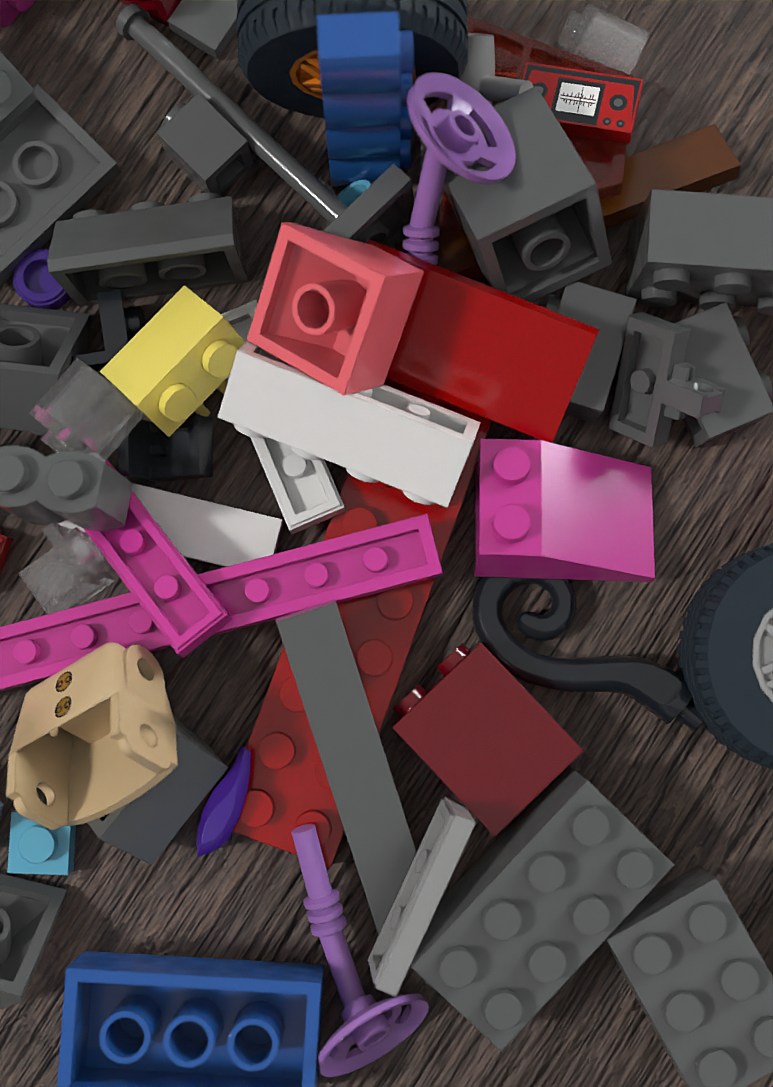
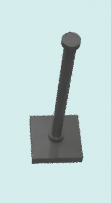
M130 4L120 12L115 25L117 32L126 40H135L194 96L200 93L248 141L250 149L330 223L323 232L363 243L370 239L395 249L394 244L409 238L403 234V227L410 225L414 196L411 179L394 163L347 207L149 22V14L139 4Z

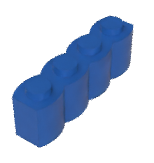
M398 11L317 15L319 67L331 187H347L358 180H368L373 184L393 163L399 169H411L410 140H412V120L408 110V93L412 86V73H414L412 30L399 31Z

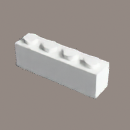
M249 341L237 350L218 414V418L233 423L236 430L244 435L253 438L268 437L289 445L290 449L300 457L309 460H327L345 467L347 472L356 479L370 483L380 481L401 489L406 497L424 505L436 503L444 507L449 505L481 423L387 385L344 396Z

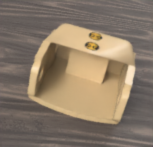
M109 642L32 687L26 693L9 753L6 797L14 801L15 809L20 815L51 830H57L64 825L74 826L103 817L132 802L154 787L178 766L176 725L165 690L163 671L154 655L140 645H131L128 648H124L118 643ZM37 787L44 792L47 799V805H45L39 799L36 790Z

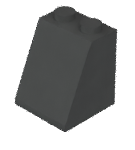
M537 86L494 106V109L506 124L515 146L516 161L512 172L499 183L480 184L470 181L448 168L443 186V191L488 286L529 302H533L612 264L597 184ZM478 125L479 129L481 130V132H482V134H483V136H484V138H485V140H486L487 147H491V145H490V143H489V141H488V138L486 137V135H485V133L483 132V130L481 129V127ZM478 162L466 167L467 169L481 172L491 169Z

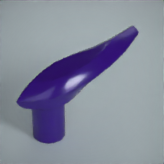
M240 746L229 773L213 790L203 809L197 834L198 857L208 854L217 848H224L232 840V831L241 815L250 777L251 750Z

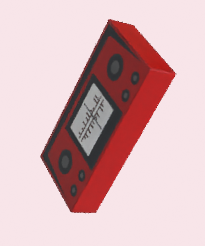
M526 62L522 80L531 81L534 87L537 86L566 134L630 144L644 79Z

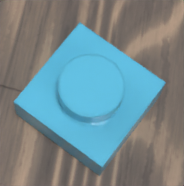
M17 810L12 811L7 873L69 875L74 872L76 825H64L57 830H51L20 815Z

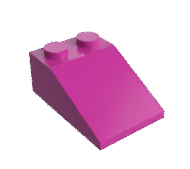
M480 439L475 466L474 576L653 582L655 580L651 467L542 440Z

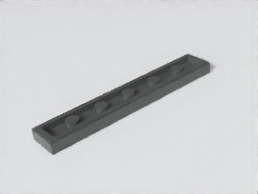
M331 600L276 618L275 620L378 934H380L417 852L335 600Z

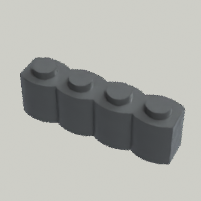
M11 445L0 447V518L12 514L23 521L36 525H53L69 520L79 527L93 531H109L125 525L133 483L98 457L80 451H63L45 457L38 451L24 446Z

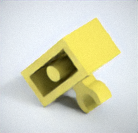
M184 285L100 372L158 428L170 437L193 412L206 417L210 414L209 410L203 405V402L216 389L225 394L228 383L225 379L231 373L237 350L245 344V341L224 316Z

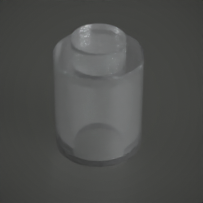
M588 3L582 14L572 10L562 30L558 45L566 48L563 57L564 61L585 71L631 77L646 47L651 32Z

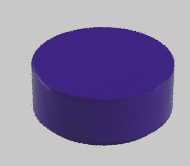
M33 250L14 268V288L17 294L31 307L58 309L66 304L71 297L48 271L47 258L49 250Z

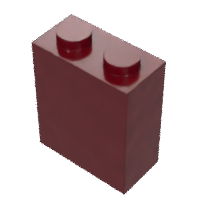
M461 643L436 667L444 675L427 692L418 684L393 708L400 718L392 724V728L495 837L584 750L482 643H477L471 650Z

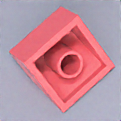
M284 222L279 231L247 340L344 396L382 386L387 377L424 271L374 245L291 222Z

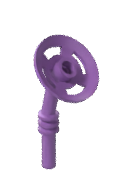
M427 73L422 75L411 86L408 93V110L411 120L427 149L410 225L403 227V234L409 237L403 240V248L408 250L406 254L434 265L438 264V255L433 252L439 249V242L433 238L440 235V228L434 226L447 169L449 168L458 175L476 183L496 184L503 181L512 172L516 161L515 146L511 134L494 107L471 86L443 73ZM427 97L448 100V109H437L431 113L424 99ZM478 125L481 127V129H482L483 132L485 133L486 137L488 138V141H489L491 147H487L486 140H485V138H484V136H483L481 130L479 129ZM478 162L491 169L481 172L470 170L466 167Z
M304 824L291 831L308 894L304 898L303 903L304 907L309 910L307 918L312 923L310 926L313 936L319 937L344 1008L341 1013L344 1024L330 1037L317 1058V1067L321 1075L336 1077L353 1072L374 1062L402 1043L423 1022L428 1014L429 1004L421 994L399 995L376 1002L372 995L365 996L343 932L347 921L346 917L341 915L344 910L342 904L338 902L340 900L339 891L331 888L315 825ZM407 1005L406 1009H405L404 1012L401 1014V1011H402L401 1006ZM357 1044L358 1047L349 1050L351 1045Z

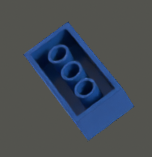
M84 951L66 968L57 1087H318L319 1069L317 1067V1058L320 1054L325 965Z

